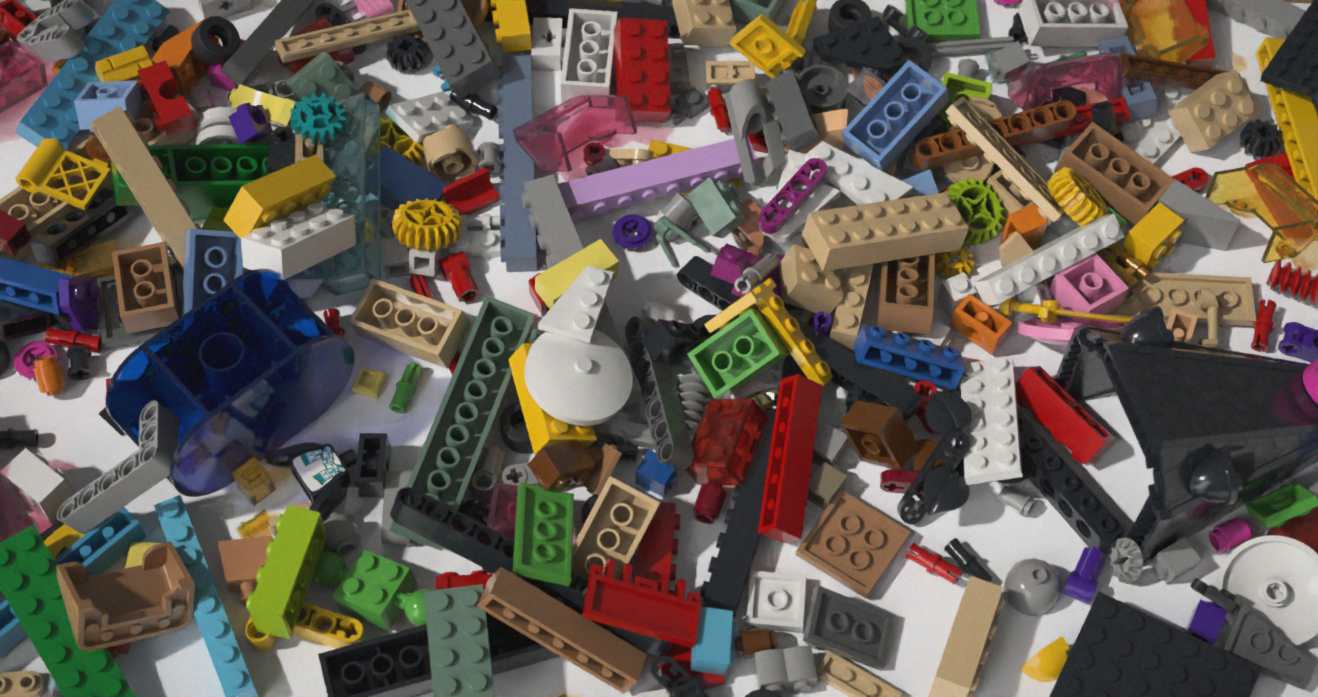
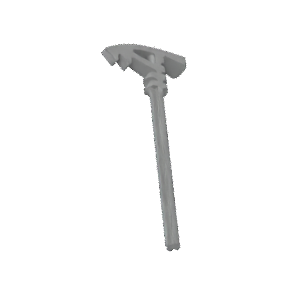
M786 15L780 26L784 32H786L791 19L789 15ZM1013 36L926 44L930 48L932 56L996 51L1013 44L1014 39ZM802 44L801 46L806 49L804 56L798 57L796 61L792 62L791 66L781 70L779 73L782 75L793 70L797 76V69L802 71L812 65L823 64L832 66L833 64L844 62L835 60L832 63L825 62L814 47L811 48V51H808ZM913 50L904 52L907 58L919 57V54Z

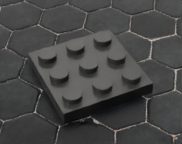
M172 264L180 323L127 334L120 318L115 275L97 278L99 286L97 299L104 349L173 337L181 332L182 314L174 264Z

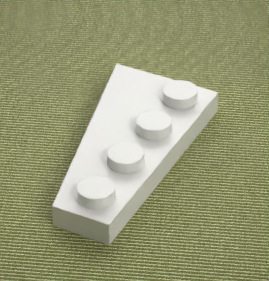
M823 141L805 154V162L812 158L822 159L827 165L826 179L857 205L903 199L912 193L913 186Z

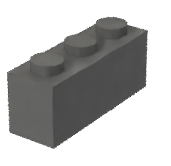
M790 70L766 82L769 91L766 93V97L770 105L775 107L776 112L773 113V116L778 126H781L783 129L780 132V136L786 146L790 145L797 152L822 140L802 83L794 71Z

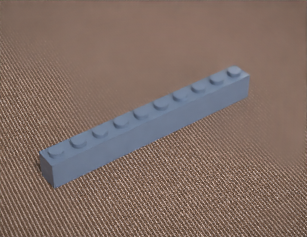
M531 55L502 56V66H497L502 74L498 77V81H502V85H498V100H503V104L498 105V117L503 119V124H498L499 139H503V144H499V159H504V164H500L499 178L504 179V184H499L500 199H504L505 205H500V220H505V226H500V240L505 241V247H500L501 263L506 262L507 272L537 271L536 228H532L529 220V214L531 213L529 208H524L521 200V193H524V182L535 179Z

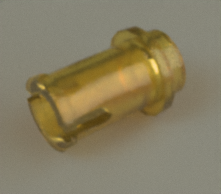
M264 509L248 521L239 522L240 526L236 528L239 536L242 539L253 538V536L270 526L269 518L271 516Z

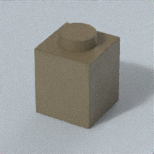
M823 462L809 481L807 500L826 510L838 491L845 488L847 475L839 467Z

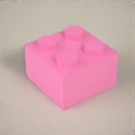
M1095 252L1056 273L1049 291L1065 310L1106 315L1122 305L1129 287ZM1072 317L1076 323H1082L1083 326L1096 321Z

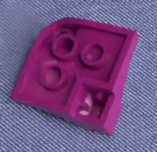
M726 243L724 247H721L710 275L735 285L736 279L743 275V271L748 267H753L762 257ZM776 253L775 256L778 258V261L780 262L785 255H780ZM778 265L761 282L763 283L771 277L777 285L772 290L775 295L782 299ZM735 286L733 287V290L731 292L732 294L737 295L739 297H743L744 295H746L741 294L744 289H742L740 292H737Z

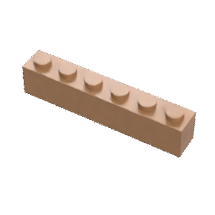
M500 567L487 581L477 605L480 609L623 694L639 681L647 654L638 650L635 646L625 642L594 622L582 618L581 614L503 567Z

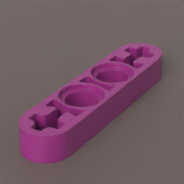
M812 158L806 161L761 210L758 226L762 232L773 234L779 231L825 180L827 165L822 159ZM811 170H812V171H815V172L812 174L811 179H810L809 177H810V174H811ZM802 183L807 186V189L805 191H797L793 186ZM781 200H788L792 203V206L783 208L778 203ZM774 213H776L775 221H770L769 223H767L766 220H771L774 216Z

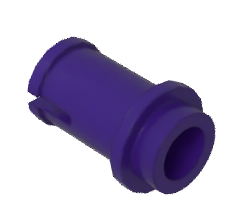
M818 312L814 317L811 327L829 337L832 329L830 325L831 316L827 313L826 317H824L825 312Z

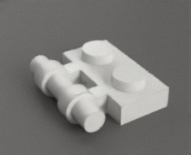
M482 214V217H468L467 215H460L462 220L461 234L459 239L455 241V244L450 245V255L464 251L467 258L501 257L500 230H491V226H501L500 216ZM468 227H483V231H468Z

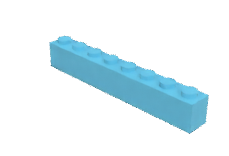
M181 495L155 504L154 508L167 542H172L195 583L193 612L225 697H259Z

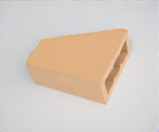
M848 109L813 114L822 140L797 152L806 154L822 141L843 151L844 140L841 132L847 127ZM784 144L785 154H788L789 150L794 151L790 145L786 146Z

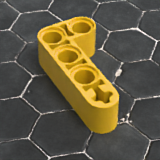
M305 602L299 614L304 615L305 618L296 623L293 631L294 635L336 649L366 641L360 621ZM250 617L245 631L251 647L257 652L269 651L275 645L278 636L266 634L262 638H254L259 632ZM323 624L332 625L328 630H319Z

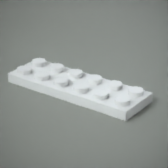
M1013 357L965 364L966 369L960 379L961 398L968 404L972 413L970 425L963 428V432L970 440L969 449L964 455L966 484L971 485L1022 477Z

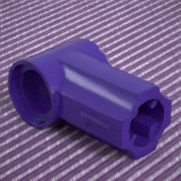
M1084 547L1075 570L1071 571L1062 594L1089 605L1098 585L1097 579L1103 569L1107 556L1095 547Z

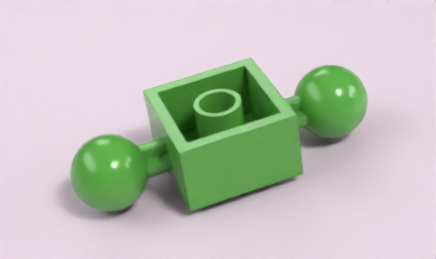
M362 549L350 569L346 567L342 556L336 552L325 551L319 556L313 580L322 587H334L340 584L333 596L342 612L387 631H390L403 609L408 620L414 625L421 626L427 624L424 591L430 590L421 589L415 591L418 583L411 568Z

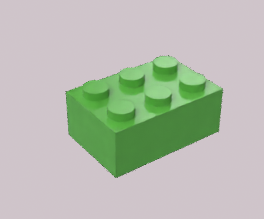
M750 309L687 355L714 399H727L789 356V353L761 311Z

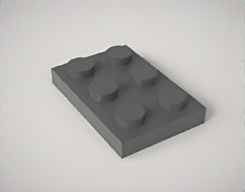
M817 586L813 590L803 641L880 670L884 668L894 615L822 586Z

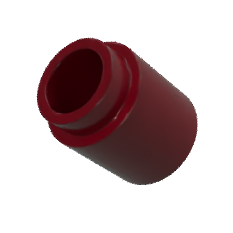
M710 481L701 485L693 507V517L697 521L704 524H714L715 520L719 518L727 496V492L721 484Z

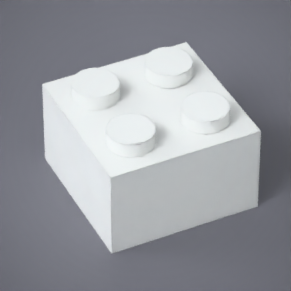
M25 448L0 472L15 497L52 526L59 521L57 513L60 506L73 496L75 490L66 482L69 479L60 469L52 470L48 466V461L40 453L37 452L34 455Z

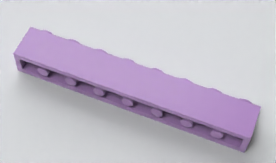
M746 135L745 139L752 167L756 168L757 157L749 137ZM730 139L558 183L557 185L572 221H579L584 217L596 214L602 215L608 211L619 208L625 209L634 204L652 202L657 198L675 196L677 192L694 190L709 177L718 180L722 179L725 182L744 177L735 139Z

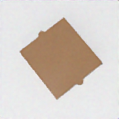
M603 443L600 449L603 459L596 463V466L589 473V479L582 483L587 488V492L600 495L622 454L616 450L617 446Z

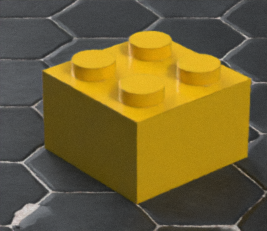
M1159 202L1128 232L1123 246L1127 249V253L1135 260H1141L1147 270L1154 272L1161 262L1160 259L1163 256L1168 258L1175 250L1176 246L1174 243L1183 233L1180 229L1184 220ZM1119 261L1121 264L1128 268V266H1126L1122 261Z

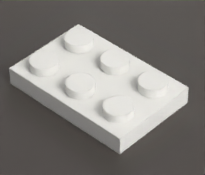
M444 91L389 105L386 114L416 143L423 142L424 137L443 130L448 125L455 124L459 129L466 130L471 128L474 122Z

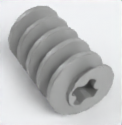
M685 374L678 379V387L676 389L688 433L696 435L702 432L701 424L704 423L703 415L706 413L704 406L708 404L706 397L710 395V391L700 374Z

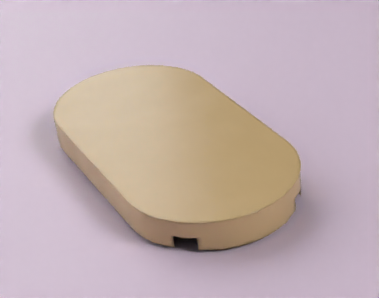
M982 97L968 99V102L986 121L1003 117L992 101ZM951 124L950 131L960 129L961 127L957 128ZM981 154L943 165V169L947 177L954 183L961 179L966 181L968 178H974L975 181L982 179L985 182L989 178L994 164L990 163Z

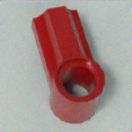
M464 251L438 260L441 272L445 280H449L458 301L465 303L473 301L479 295V289L471 274V268Z

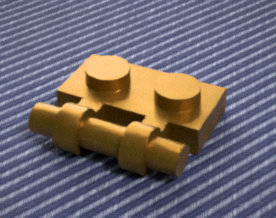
M1115 242L1105 247L1111 254L1107 255L1102 250L1096 252L1129 287L1127 294L1138 285L1139 281L1134 276L1138 275L1145 280L1151 273L1144 267L1145 264L1141 260H1135L1127 253V249L1124 246H1118ZM1122 261L1128 268L1125 270L1117 262Z

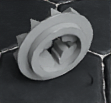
M1130 538L1117 539L1116 543L1111 544L1112 552L1108 554L1111 558L1109 566L1113 567V576L1118 577L1120 582H1134L1140 577L1143 568L1141 550L1137 543ZM1128 557V560L1123 563V559Z

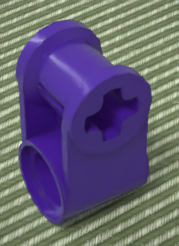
M1298 322L1286 323L1283 329L1285 333L1283 340L1278 344L1279 351L1284 355L1296 357L1310 363L1318 359V330Z

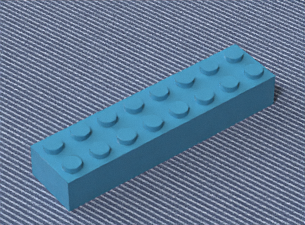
M115 0L82 41L84 43L83 50L67 60L20 120L15 133L35 147H38L45 138H54L62 143L64 150H67L82 131L79 127L74 101L89 82H101L95 70L96 62L142 45L146 47L164 24L170 10L156 0Z

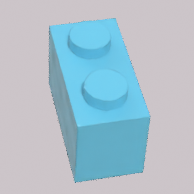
M701 607L696 644L692 647L690 671L725 675L728 666H733L735 648H731V639H735L737 623L732 622L733 611Z

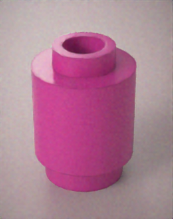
M1236 517L1215 526L1213 531L1209 532V540L1217 552H1229L1244 542L1251 540L1253 529L1247 520Z

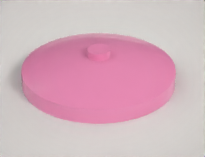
M1030 318L1018 321V333L1045 343L1063 345V350H1066L1074 328L1083 326V324L1076 323L1073 318H1057V323L1043 322L1041 318ZM1096 320L1088 326L1122 331L1125 324Z

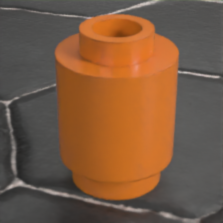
M56 355L34 360L35 367H33L40 393L46 392L47 396L62 393V388L66 387L67 383L61 362L57 361Z

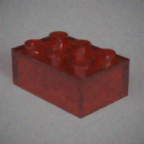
M753 398L709 399L691 443L694 452L693 461L685 469L698 485L710 481L721 485H743L768 420V416Z

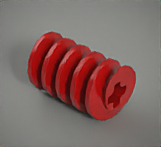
M1277 258L1266 280V283L1268 281L1271 282L1270 290L1273 291L1280 285V294L1283 295L1290 289V298H1294L1297 293H1300V302L1310 297V306H1313L1318 300V274L1311 279V270H1307L1301 275V266H1297L1291 271L1290 262L1281 267L1282 261L1280 258Z

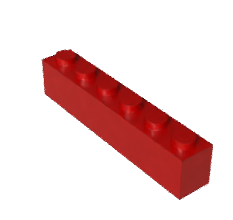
M799 374L780 380L758 527L759 534L781 543L799 540L802 536L808 486L811 478L812 458L815 450V436L818 428L819 408L822 400L823 385Z

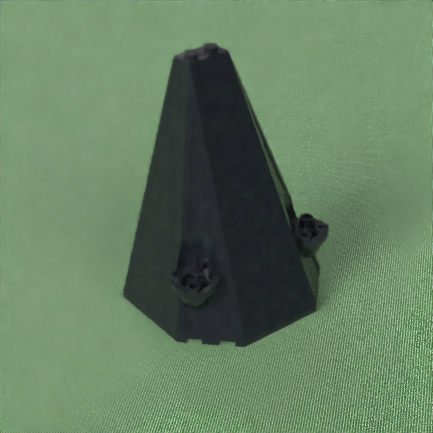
M1160 306L1142 309L1140 315L1131 319L1123 327L1122 331L1088 325L1074 328L1054 380L1076 401L1116 392L1145 456L1146 468H1153L1154 484L1148 485L1149 496L1126 537L1134 540L1139 546L1143 557V565L1184 537L1188 539L1244 506L1245 503L1263 495L1275 486L1318 462V404L1311 398L1303 382V372L1310 364L1175 341L1171 329H1167L1165 325L1163 311Z

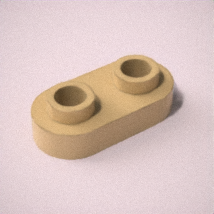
M610 149L609 156L613 158L618 167L628 166V163L636 164L652 160L654 152L645 149Z
M36 671L0 673V683H2L0 697H41L45 691V681ZM32 681L29 687H23L25 682Z

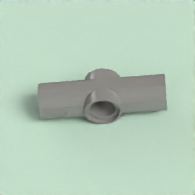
M619 411L606 422L593 425L595 436L604 438L607 442L614 440L615 443H629L655 449L648 422L635 420L626 412Z

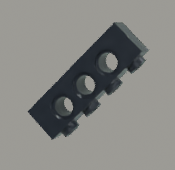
M104 188L97 193L86 211L76 207L29 239L36 261L59 268L133 216L130 206H117L114 190Z

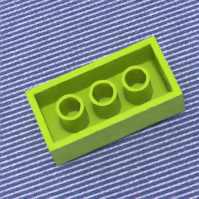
M287 505L284 515L280 514L277 520V534L275 539H271L268 544L266 563L261 565L258 570V584L255 591L250 592L246 606L258 632L291 639L312 582L317 561L327 541V533L320 512Z

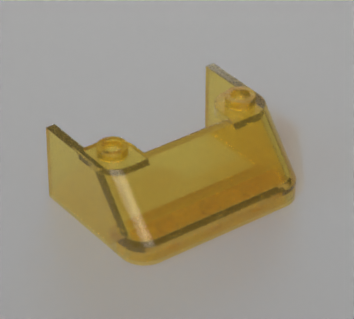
M1265 163L1214 172L1205 198L1210 199L1216 205L1225 204L1237 215L1254 213L1273 231L1261 259L1263 263L1295 258L1318 237V201L1280 167Z

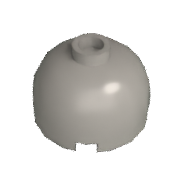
M1029 558L1017 562L1006 575L1003 590L1012 608L1021 614L1037 616V614L1047 613L1053 609L1059 600L1062 585L1060 576L1053 566L1044 560Z

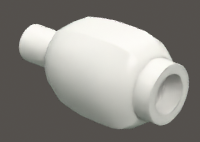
M647 300L641 311L645 319L654 324L658 319L675 320L685 323L679 320V316L674 309L660 301L651 302Z

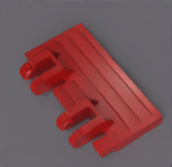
M609 558L607 560L605 569L603 566L591 565L582 618L690 648L696 644L701 594L689 591L687 599H684L686 590L685 579H678L675 584L674 595L667 594L670 577L667 574H662L659 582L635 576L633 584H631V564L625 563L621 570L620 580L613 579L616 566L614 559Z

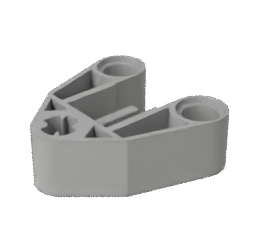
M64 0L41 14L17 36V41L33 59L51 62L74 57L84 48V43L75 34L74 30L89 24L95 14L84 0Z

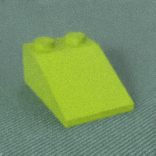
M945 72L942 85L948 89L949 102L938 114L947 123L945 127L948 131H950L952 123L948 120L947 117L949 115L945 111L961 97H964L967 101L973 97H982L990 100L993 92V83Z

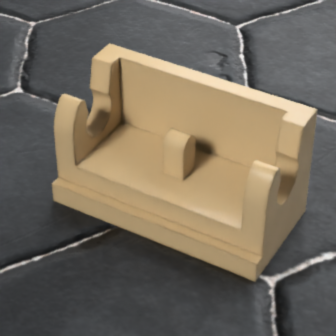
M706 61V89H711V85H736L746 79H755V65L751 61Z

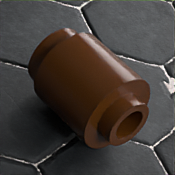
M767 627L740 630L739 637L734 639L736 653L742 654L743 659L754 658V653L759 651L778 649L775 630H768Z

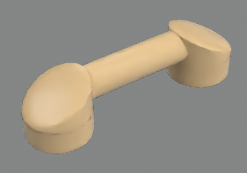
M1199 288L1197 306L1198 309H1207L1208 339L1200 338L1198 344L1217 347L1219 342L1218 301L1210 289Z

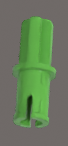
M415 362L407 364L401 380L395 385L397 389L388 406L395 413H405L411 395L416 392L415 385L422 367Z

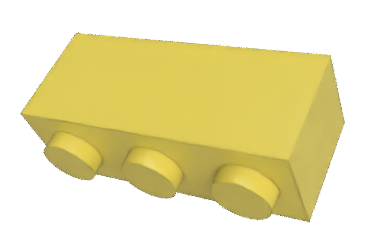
M599 239L535 277V291L551 309L587 265L613 272V281L618 275L619 260L606 244Z

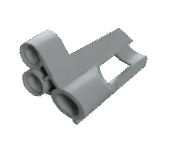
M746 79L733 86L730 92L724 93L744 181L750 184L751 190H756L767 182L776 168L785 164L786 157L783 141L780 136V126H778L773 116L776 110L774 106L770 105L766 97V93L769 92L768 88L759 87L755 79ZM763 129L769 153L760 165L753 168L745 134L757 133Z

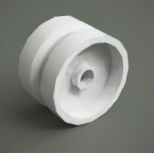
M216 107L201 113L197 119L196 145L240 144L229 119V116L237 110L231 107Z

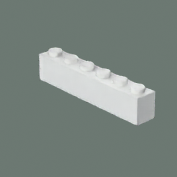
M1115 214L1104 215L975 281L974 284L984 304L987 306L1000 304L1125 236Z

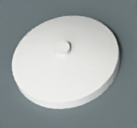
M598 330L594 331L590 343L546 331L533 343L524 365L525 382L535 402L552 417L573 425H596L613 418L623 408L632 390L633 375L628 358L616 342Z
M1270 535L1246 541L1230 553L1220 569L1216 583L1217 591L1220 592L1224 588L1237 597L1235 602L1239 606L1242 603L1294 647L1308 642L1318 634V554L1314 550L1295 539ZM1227 612L1224 620L1231 628L1236 615L1233 616Z

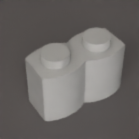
M811 646L770 649L754 653L753 662L758 690H772L780 695L787 689L803 693L810 691L812 687L816 686L818 678Z

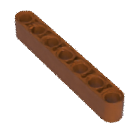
M1064 100L987 122L1011 146L1066 131L1076 116L1077 111L1073 103ZM960 128L920 140L913 153L912 163L918 169L928 170L981 155L984 151L978 145L974 146L965 136L966 132ZM921 152L927 153L929 156H925Z

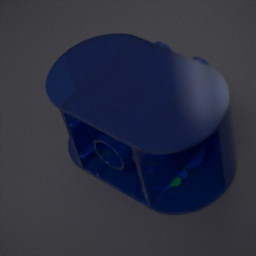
M256 269L238 276L136 348L120 364L110 380L105 398L106 410L113 421L138 448L140 414L149 402L157 401L179 417V445L171 461L170 475L166 479L184 496H205L235 482L266 458V451L277 450L322 416L340 396L352 375L355 364V353L352 346L343 337L336 335L289 287L286 279H280L281 275L277 271L272 269Z

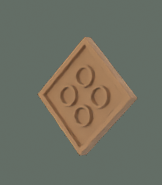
M840 489L800 544L795 555L867 599L910 537L911 531Z

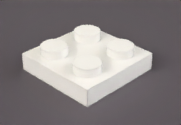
M750 570L746 627H767V629L802 632L806 575Z

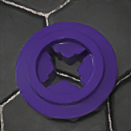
M626 215L618 219L614 224L613 236L616 244L622 245L624 250L632 248L635 251L640 247L645 249L646 244L652 240L653 227L646 218L640 215ZM637 227V235L629 238V232H633Z

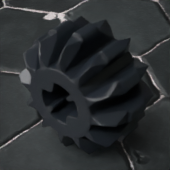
M402 33L401 37L393 36L392 42L387 44L386 58L392 69L398 68L400 74L404 70L411 74L412 69L420 70L421 65L425 64L427 48L423 44L421 37L415 38L413 33L405 36Z
M1259 118L1254 122L1249 121L1239 135V147L1245 148L1244 154L1251 153L1253 159L1257 156L1261 159L1274 156L1282 146L1283 131L1277 130V124H1269V119L1265 122H1262Z

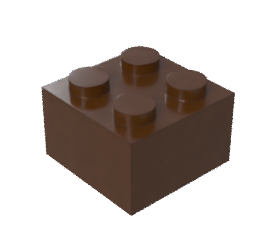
M856 401L839 423L858 457L864 462L902 470L919 447L912 430L903 418L902 412L894 406L889 407L873 402Z

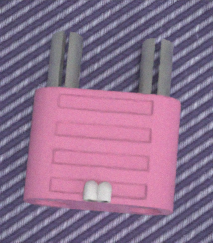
M350 0L339 6V10L343 14L355 8L362 15L360 18L352 21V23L391 14L395 11L390 0Z

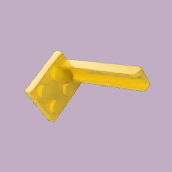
M817 0L799 1L796 4L786 32L762 13L733 36L729 44L771 79H774L777 73L791 66L792 62L796 61L798 57L804 56L806 49L801 45L807 38L805 34L812 23V14L817 9Z
M771 277L704 324L710 333L717 328L722 330L750 309L758 307L808 379L824 386L833 378L828 364L821 360L815 351L814 344L804 336L797 320L790 316L784 307L782 299L773 292L772 289L777 285Z

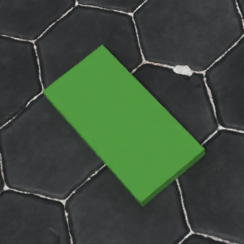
M520 482L517 492L513 573L515 575L569 586L572 579L573 493L555 489L545 491L542 486Z

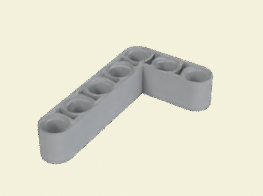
M157 401L149 402L140 414L139 450L67 499L60 506L57 519L80 534H84L173 473L178 464L179 417Z

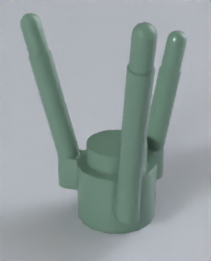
M662 216L656 221L653 229L657 235L654 239L661 245L673 267H676L677 263L665 243L666 240L672 242L680 235L704 252H709V248L675 225L666 216Z

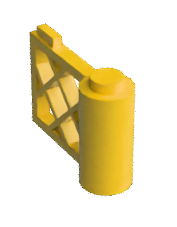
M45 138L15 177V180L21 188L28 192H41L86 211L110 176L111 169L106 162L96 158L91 161L64 150L60 141L54 138ZM67 160L77 163L79 168L64 172L63 165ZM92 171L101 173L98 179L87 181L84 174ZM81 174L84 182L68 185L66 178ZM63 179L66 186L59 189L49 187L51 182ZM86 189L88 193L82 201L73 197L71 192Z

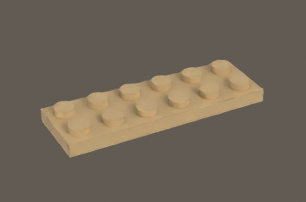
M961 97L945 111L949 115L947 117L948 120L955 127H961L966 132L967 140L974 146L978 145L984 151V157L990 163H996L1003 170L1001 173L1006 180L1011 183L1015 182L1020 188L1021 195L1028 201L1032 200L1038 206V212L1045 219L1048 220L1050 218L1055 222L1063 214L1064 210L1060 208V205L1051 195L1048 183L964 97Z

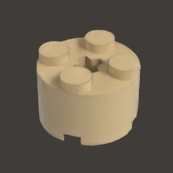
M451 124L443 130L428 135L423 139L426 163L429 173L441 181H443L442 179H450L451 183L475 172V165H478V159L471 135L467 131L459 129L455 124Z

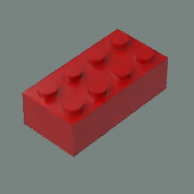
M619 18L614 27L616 118L618 121L664 123L671 114L667 20Z

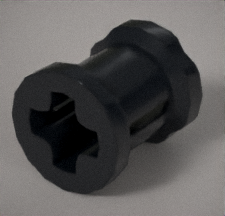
M77 345L67 350V357L70 359V368L67 371L69 378L73 380H86L92 376V368L89 367V358L92 355L90 348Z

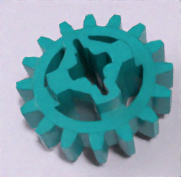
M312 93L310 99L302 96V103L297 101L294 103L295 109H291V127H294L296 135H302V140H306L309 137L313 144L317 139H320L324 144L328 137L334 141L335 133L342 135V128L346 127V109H343L342 102L335 103L334 96L326 99L325 93H322L320 97H316V94Z

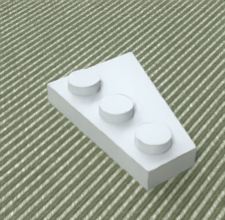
M802 183L793 186L797 191H805L807 189V186ZM821 183L779 231L773 234L762 232V234L782 243H787L805 227L809 212L824 210L827 204L831 201L834 202L840 196V190ZM781 200L778 203L783 208L792 206V203L788 200ZM774 213V216L771 220H767L766 222L769 223L770 221H775L776 213Z
M587 265L540 320L538 329L590 343L613 278V272Z

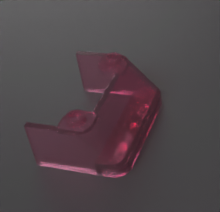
M627 95L576 96L513 130L515 141L534 163L547 173L557 171L570 172L572 167L568 153L590 141H598V143L604 144L610 142L616 134L638 133Z

